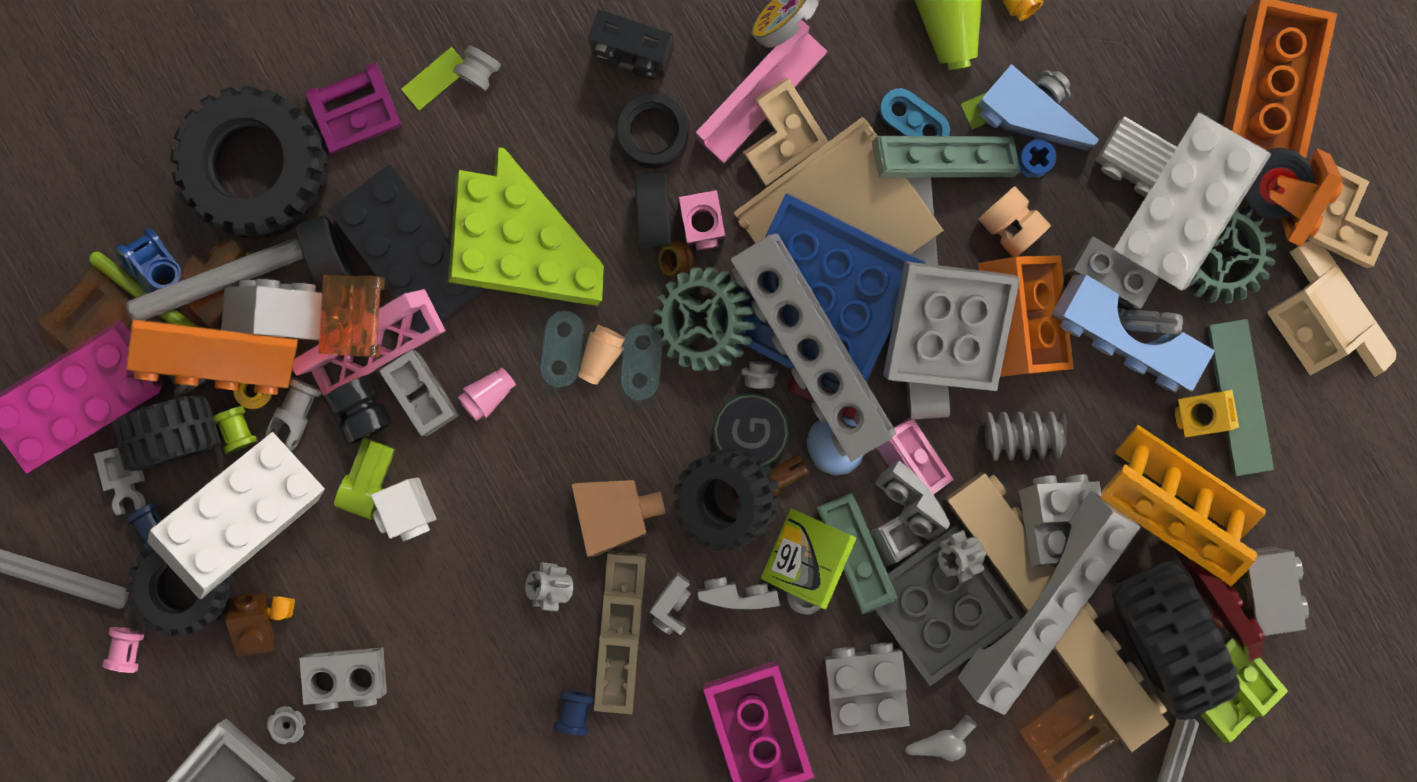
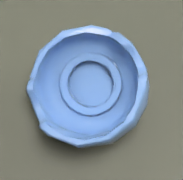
M842 415L845 423L857 426L854 420ZM818 420L812 425L808 433L809 437L807 438L808 452L815 466L820 471L834 476L850 473L861 464L863 456L852 462L847 455L841 456L832 442L831 437L835 434L828 422L822 423Z

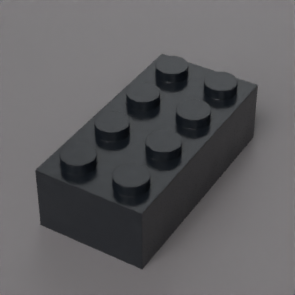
M391 164L387 165L328 209V212L394 300L403 294L425 289L441 323L444 324L487 292L485 288L448 282L451 242L398 170ZM421 310L413 313L411 323L415 329L421 334L430 330Z

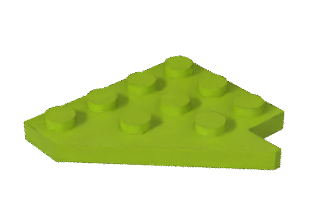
M499 147L495 153L493 176L463 170L458 171L455 178L449 283L598 306L602 302L604 265L505 148Z

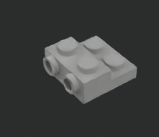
M1082 474L1064 478L1065 483H1057L1056 476H1044L1033 479V486L1019 490L1031 567L1059 564L1072 527L1068 522L1090 491L1101 496L1100 481L1088 482V476Z
M877 643L870 645V651L855 653L854 647L832 649V656L824 657L833 735L910 726L903 653L900 648H893V643Z

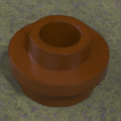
M683 241L670 242V246L663 247L660 250L658 256L659 267L665 275L673 279H677V275L681 272L689 275L693 268V254L690 247Z

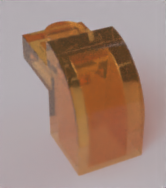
M230 239L228 242L225 240L221 241L209 252L208 257L210 260L208 262L201 257L192 255L184 266L181 281L243 258L251 253L241 242ZM224 290L188 303L189 307L208 326L218 328L222 324Z

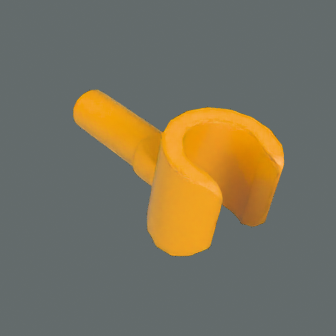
M273 596L271 608L268 607L267 610L269 618L274 620L290 618L293 615L295 600Z

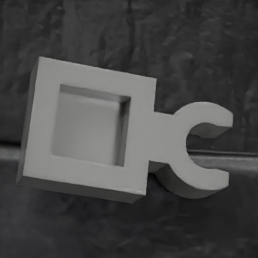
M118 448L95 453L94 456L103 491L115 489L116 495L112 501L114 513L116 515L126 514L124 501L128 497L134 501L136 510L146 505L145 498L135 489L134 485L135 483L145 481L143 471L124 470Z

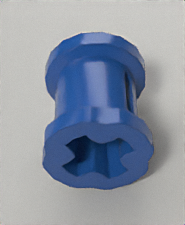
M1040 139L1028 143L1017 155L1021 169L1020 174L1026 178H1040L1051 170L1056 162V151L1053 146L1047 141ZM1039 152L1043 158L1040 160V164L1033 167L1029 161L1032 155Z

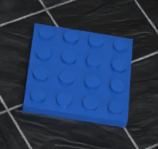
M786 193L765 237L778 233L867 382L891 335L904 263L906 261L926 264V262ZM767 271L763 277V285L768 291L775 292L779 287V278L772 271ZM741 287L739 293L748 292L751 295L750 299L744 303L745 307H752V302L755 299L748 288L743 289ZM786 305L783 309V319L791 326H795L798 323L799 312L796 307ZM756 313L747 315V322L755 323L756 327L753 330L745 331V334L752 340L746 346L790 369L795 368L788 355H781L772 341V336L775 333L768 321L762 322ZM727 315V317H726V319H725V325H726L727 327H728V315ZM810 338L805 339L802 345L803 353L810 359H816L820 352L818 343ZM826 372L823 375V386L837 392L840 387L838 377L830 372Z

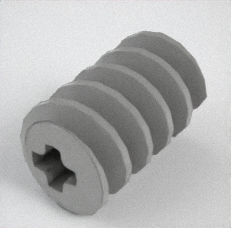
M1032 411L1027 422L1022 412H1016L1012 422H1010L1006 412H1000L996 423L992 413L986 412L984 426L985 445L987 450L991 451L994 461H998L1001 450H1006L1009 461L1014 460L1017 449H1021L1025 460H1029L1033 449L1037 450L1040 460H1045L1048 449H1052L1055 459L1060 460L1063 449L1066 447L1067 420L1064 411L1061 412L1058 422L1052 411L1045 413L1043 421H1041L1036 411Z

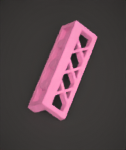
M802 19L796 24L800 28L797 33L784 43L777 45L697 130L696 140L723 165L766 120L754 98L785 77L796 88L826 56L828 51L808 33L810 27Z
M425 289L406 293L327 339V341L294 359L292 369L296 376L312 372L323 396L345 383L361 376L370 375L446 330ZM419 310L423 313L430 327V330L423 334L410 329L413 313ZM386 329L399 333L395 350L381 346L384 330ZM357 346L370 350L368 364L365 367L353 363ZM330 362L342 366L339 382L332 385L323 367Z

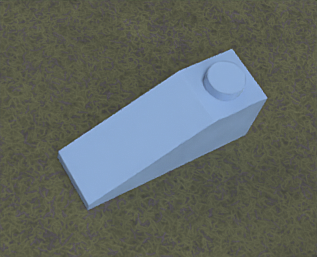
M1012 64L976 105L982 110L979 113L980 116L994 128L1001 126L1006 131L1086 151L1099 141L1094 134Z

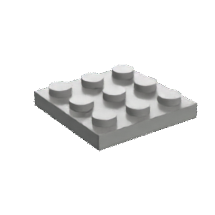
M905 261L883 376L888 380L997 391L1020 278L1014 274Z

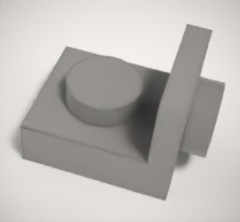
M676 572L650 608V613L655 616L652 623L669 635L673 630L680 635L685 630V624L669 612L672 608L678 612L691 595L686 590L690 584L689 580Z

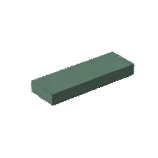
M853 493L817 507L823 523L857 537L843 570L862 614L899 600Z

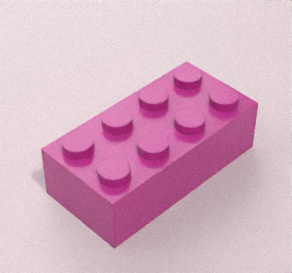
M121 319L0 392V439L26 474L116 420L119 416L126 414L160 393L165 383L160 375H158V382L133 379L134 371H126L130 332Z

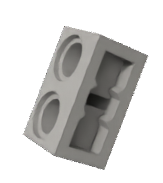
M1093 236L1082 243L1065 273L1070 277L1073 275H1088L1118 293V304L1128 310L1142 308L1159 276Z
M410 350L379 370L421 436H429L460 416L419 351Z
M383 647L312 653L299 658L303 705L315 704V710L335 709L339 707L338 702L353 701L354 707L376 705L377 698H382L387 693ZM363 668L371 674L372 684L370 687H361L356 683L354 678L356 669ZM319 672H326L332 677L333 688L331 691L322 690L317 685L316 677Z

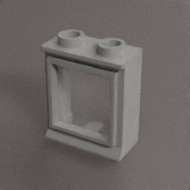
M224 719L216 724L167 782H293L295 778L228 719Z

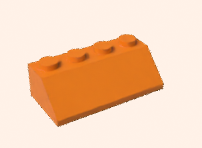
M133 320L130 330L126 371H134L133 379L158 382V375L160 374L175 376L174 384L198 386L199 379L215 381L214 388L238 391L239 384L255 385L254 393L278 395V388L285 389L289 386L297 340Z

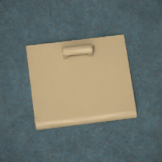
M861 117L733 212L739 219V225L747 230L755 243L765 238L786 193L909 254H913L944 231L907 178H879L872 141L877 137V134L864 117Z

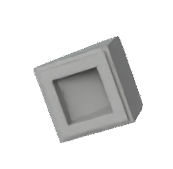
M899 516L869 531L884 567L897 563L923 547L918 535L914 534L909 526L899 519Z

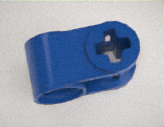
M151 228L144 230L143 236L128 245L120 244L115 247L116 254L124 268L138 281L147 294L182 281L179 265ZM162 277L173 280L167 285H159L155 282Z

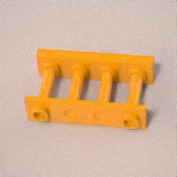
M1137 425L1115 451L1116 455L1130 463L1129 466L1124 464L1104 487L1100 498L1232 586L1255 563L1257 552L1240 542V539L1261 520L1266 510ZM1143 473L1161 484V488L1142 476ZM1175 495L1179 496L1180 498L1194 506V509H1191L1190 507L1176 499ZM1208 517L1225 527L1226 532L1209 521Z

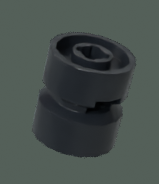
M369 375L361 376L345 383L324 396L332 415L342 419L338 427L347 445L361 441L363 438H367L393 423L384 404L376 403L375 399L378 392Z

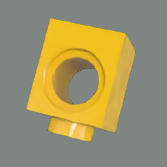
M1233 390L1178 399L1179 407L1175 408V418L1178 428L1180 430L1184 429L1185 437L1230 431L1239 427ZM1200 404H1206L1212 409L1213 419L1210 424H1204L1198 419L1197 409Z

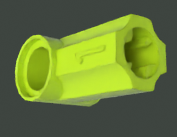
M363 438L350 474H347L340 484L334 506L371 520L374 517L373 512L377 510L371 495L384 490L382 484L396 449L380 442Z

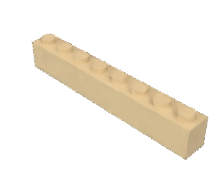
M980 472L943 500L970 537H978L987 554L985 555L986 559L1024 611L1028 613L1046 588L1056 569L1054 566L1031 567L1022 511L1017 506H1014L1012 509L1002 497L1007 491L995 475L988 478L985 473ZM1086 602L1053 650L1123 746L1133 752L1169 725L1162 715L1167 710L1153 692L1147 695L1139 684L1144 680L1143 676L1131 661L1126 664L1117 654V651L1121 649L1120 645L1108 630L1103 633L1094 622L1098 615L1091 605Z

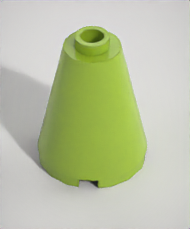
M915 0L939 64L947 63L948 70L971 66L970 59L978 57L982 0Z

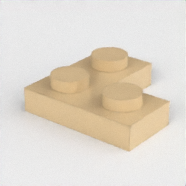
M786 77L754 98L774 131L743 152L762 183L766 186L828 143L827 138L800 95Z
M1337 166L1343 178L1342 191L1333 204L1328 203L1321 215L1323 221L1320 229L1314 237H1308L1307 240L1365 268L1374 267L1388 232L1355 216L1369 181Z

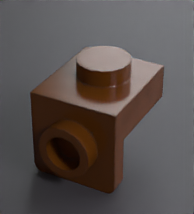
M266 592L258 594L244 593L238 597L231 598L229 601L225 621L237 657L275 651L276 639L267 612L269 597Z

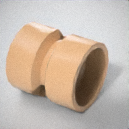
M1016 186L1012 187L978 218L992 235L999 234L1001 236L1000 244L1012 257L1019 256L1051 226L1038 210L1030 211L1028 209L1029 200ZM1015 219L1019 221L1022 227L1020 230L1011 224Z

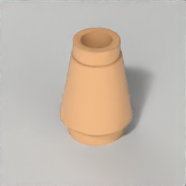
M597 325L595 331L589 333L580 370L577 375L589 383L598 385L600 379L603 378L624 350L622 344L625 338L609 328Z

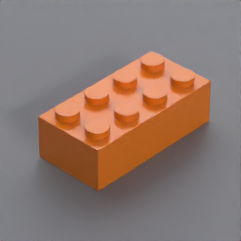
M1256 0L1248 7L1223 123L1225 128L1264 150L1282 147L1294 150L1304 158L1307 157L1337 13L1279 0Z

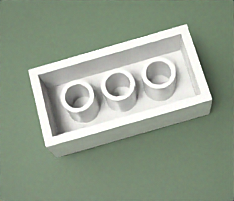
M1198 113L1114 250L1180 290L1186 289L1263 169L1271 153L1205 115Z
M272 432L152 528L147 542L201 600L317 503L325 488Z

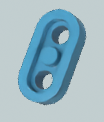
M894 89L884 96L880 104V116L886 125L901 136H924L922 131L926 126L933 127L936 131V136L950 135V125L947 119L909 90ZM894 104L904 106L905 114L903 116L893 114L892 106Z

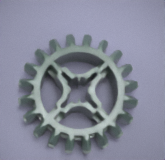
M1238 206L1213 246L1216 248L1223 245L1224 251L1235 256L1222 259L1220 252H1216V249H1211L1205 258L1208 263V274L1211 275V278L1199 268L1188 285L1189 287L1194 283L1196 284L1193 291V296L1196 298L1201 297L1207 290V301L1209 303L1216 302L1219 295L1224 304L1231 303L1234 295L1238 300H1244L1247 298V289L1251 292L1260 290L1256 279L1262 281L1269 279V273L1262 267H1270L1275 264L1276 261L1271 257H1267L1266 252L1275 250L1276 245L1265 243L1264 238L1272 235V230L1265 229L1261 231L1259 229V226L1264 222V217L1262 216L1252 220L1249 219L1253 210L1250 206L1244 207L1240 213ZM1238 229L1246 237L1250 249L1244 248L1239 244L1237 239ZM1233 263L1248 264L1240 278L1232 283H1223L1224 275L1229 273Z
M707 267L704 272L701 268H692L690 275L682 272L677 275L678 283L668 282V284H665L670 295L661 294L657 297L664 304V307L653 312L655 316L662 317V324L655 325L654 329L656 331H664L665 334L658 343L661 346L671 345L667 356L670 358L679 357L678 365L682 367L692 365L694 371H703L705 367L708 371H716L719 368V364L722 366L731 365V356L741 357L744 354L739 344L749 345L752 342L750 337L745 334V331L755 329V323L747 322V315H752L755 311L753 307H745L744 304L750 299L751 295L748 292L739 293L741 286L736 280L730 282V273L721 271L718 274L716 268ZM703 288H709L717 293L713 299H708L704 303L701 300H695L691 296ZM727 311H728V327L725 325V321H724L725 313H726ZM682 312H683L684 317H685V322H684L683 327H682ZM702 312L707 313L708 318L702 319ZM708 320V324L703 326L701 321ZM706 336L708 339H714L718 344L708 351H703L696 348L693 342Z

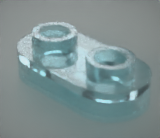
M560 311L552 315L545 328L540 370L544 380L554 387H567L577 379L580 370L585 328L582 320L576 314L569 311ZM560 324H570L572 331L568 337L559 336L557 330ZM555 362H565L567 369L563 375H556L553 372Z
M649 324L633 326L626 333L624 340L621 386L623 391L635 400H646L652 397L657 392L660 383L662 346L658 342L662 337L659 331H656ZM638 337H649L651 343L648 349L640 350L637 348L636 340ZM644 374L647 377L645 387L636 388L633 385L635 375Z

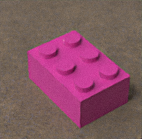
M776 660L703 684L705 697L733 782H802L814 778Z

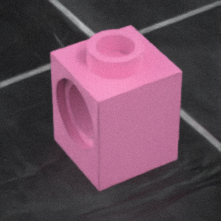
M717 190L679 197L687 245H695L696 251L719 247L718 241L725 240V232ZM703 212L711 215L714 220L713 227L707 232L695 230L691 222L696 214Z

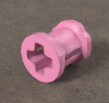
M110 627L108 634L112 639L108 659L103 660L102 667L126 673L138 671L139 665L135 661L139 641L144 639L145 633L131 628Z

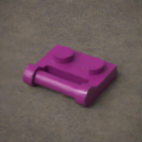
M377 62L366 66V71L319 90L317 87L305 91L328 150L332 155L403 126ZM373 85L376 93L327 112L326 103Z

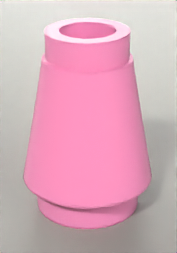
M501 367L498 371L462 388L463 393L457 399L475 421H478L481 417L487 418L516 384Z

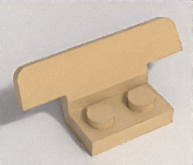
M1307 241L1303 247L1299 246L1290 251V254L1310 284L1303 290L1272 307L1267 313L1309 375L1311 376L1342 359L1355 349L1374 377L1385 372L1396 360V351L1327 249Z

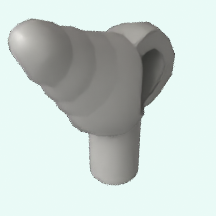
M965 715L952 730H942L927 738L913 742L906 747L905 752L912 756L941 757L951 762L959 760L966 753L964 739L973 731L977 724L970 716Z

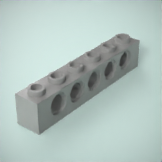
M778 233L768 235L731 258L735 266L732 269V273L736 281L743 289L748 288L755 299L752 302V307L756 315L762 322L768 321L775 334L772 336V341L781 355L785 356L787 354L795 367L792 369L793 377L803 390L805 388L809 390L815 400L811 403L812 408L818 419L822 423L827 421L835 435L831 438L839 454L843 457L847 455L852 462L892 439L897 434ZM767 271L774 272L779 278V287L775 292L768 291L763 285V277ZM786 305L796 307L799 312V321L795 326L787 324L783 319V309ZM806 338L815 340L819 345L820 352L816 359H810L803 353L802 345ZM826 372L835 374L839 379L840 387L835 393L827 391L822 384V378ZM851 406L859 412L860 422L857 426L845 423L842 418L844 407Z

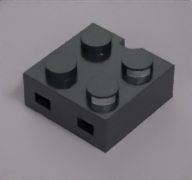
M600 9L597 10L588 37L592 54L597 55V61L612 67H618L621 62L632 65L634 67L633 73L648 79H654L655 75L665 77L674 50L672 33ZM607 24L619 27V29L607 26ZM644 36L659 40L658 42H655L645 38L642 44Z

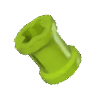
M243 406L235 407L213 416L215 424L219 426L226 444L223 448L225 454L240 451L258 442L256 436H251L243 416L246 412Z

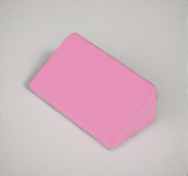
M907 418L895 426L894 430L897 434L889 441L877 447V450L889 467L901 461L927 486L933 495L954 480L915 420Z

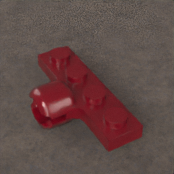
M1171 546L1195 583L1194 588L1201 596L1205 607L1209 610L1216 627L1221 630L1224 628L1223 625L1225 626L1249 663L1263 656L1262 640L1265 639V634L1256 619L1251 618L1248 620L1241 610L1244 605L1234 587Z

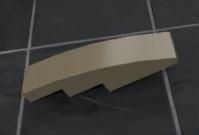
M608 551L594 711L621 714L633 713L646 565L645 553Z

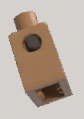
M634 480L572 484L585 549L589 558L646 536L647 531L644 519L666 514L661 492L639 496Z

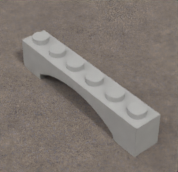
M1093 491L1089 492L1068 523L1072 527L1065 550L1053 576L1038 600L1021 621L1003 638L985 650L979 647L957 677L976 702L1003 715L1013 705L1140 529V526L1134 520L1102 500L1100 495Z

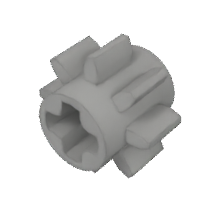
M960 531L939 543L942 550L939 552L937 560L947 577L957 575L959 582H964L985 570L982 563L987 554L977 536L966 539L965 532Z
M541 562L540 571H532L528 575L525 591L527 597L533 600V607H541V610L557 612L559 603H567L573 593V580L566 574V567H558L557 564Z

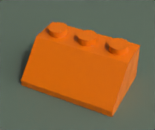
M1022 256L978 263L979 270L1014 274L1020 278L1000 377L1074 369L1070 333L1060 328L1059 326L1062 321L1051 315L1065 290L1061 256Z

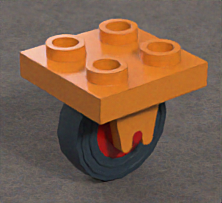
M1282 147L1267 149L1265 151L1271 153V156L1245 195V199L1249 206L1262 216L1280 218L1288 241L1303 247L1307 238L1314 237L1320 229L1323 221L1321 215L1328 203L1333 204L1338 199L1343 188V178L1331 154L1318 148L1309 162L1294 150Z

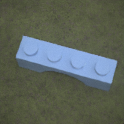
M1088 275L1072 276L1051 314L1062 321L1059 326L1060 328L1077 337H1080L1082 333L1094 340L1092 343L1094 348L1109 356H1112L1115 352L1126 358L1123 363L1126 367L1142 375L1148 371L1158 377L1155 382L1157 385L1170 392L1176 393L1178 389L1194 390L1215 352L1213 349L1184 332L1178 335L1164 334L1160 338L1148 343L1136 341L1124 330L1119 320L1117 308L1119 294Z

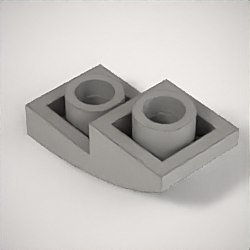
M898 461L880 474L875 485L885 491L891 500L904 506L899 519L907 524L914 534L924 537L929 541L947 530L950 522L939 502L927 486L907 466Z
M719 577L704 581L705 588L698 589L697 592L699 600L725 608L762 609L780 606L776 588L768 589L767 583L744 588L745 595L738 596L735 581L727 583L726 577Z

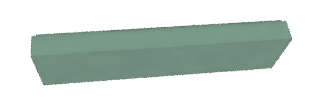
M877 136L872 141L879 178L1015 177L1021 172L1013 137Z
M1248 319L1207 326L1210 348L1215 351L1212 355L1218 392L1233 390L1239 423L1238 428L1225 431L1233 476H1241L1274 470Z

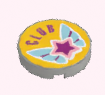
M772 0L758 15L753 24L751 34L765 47L780 45L797 33L800 28L796 24L803 17L807 21L813 16L819 0Z

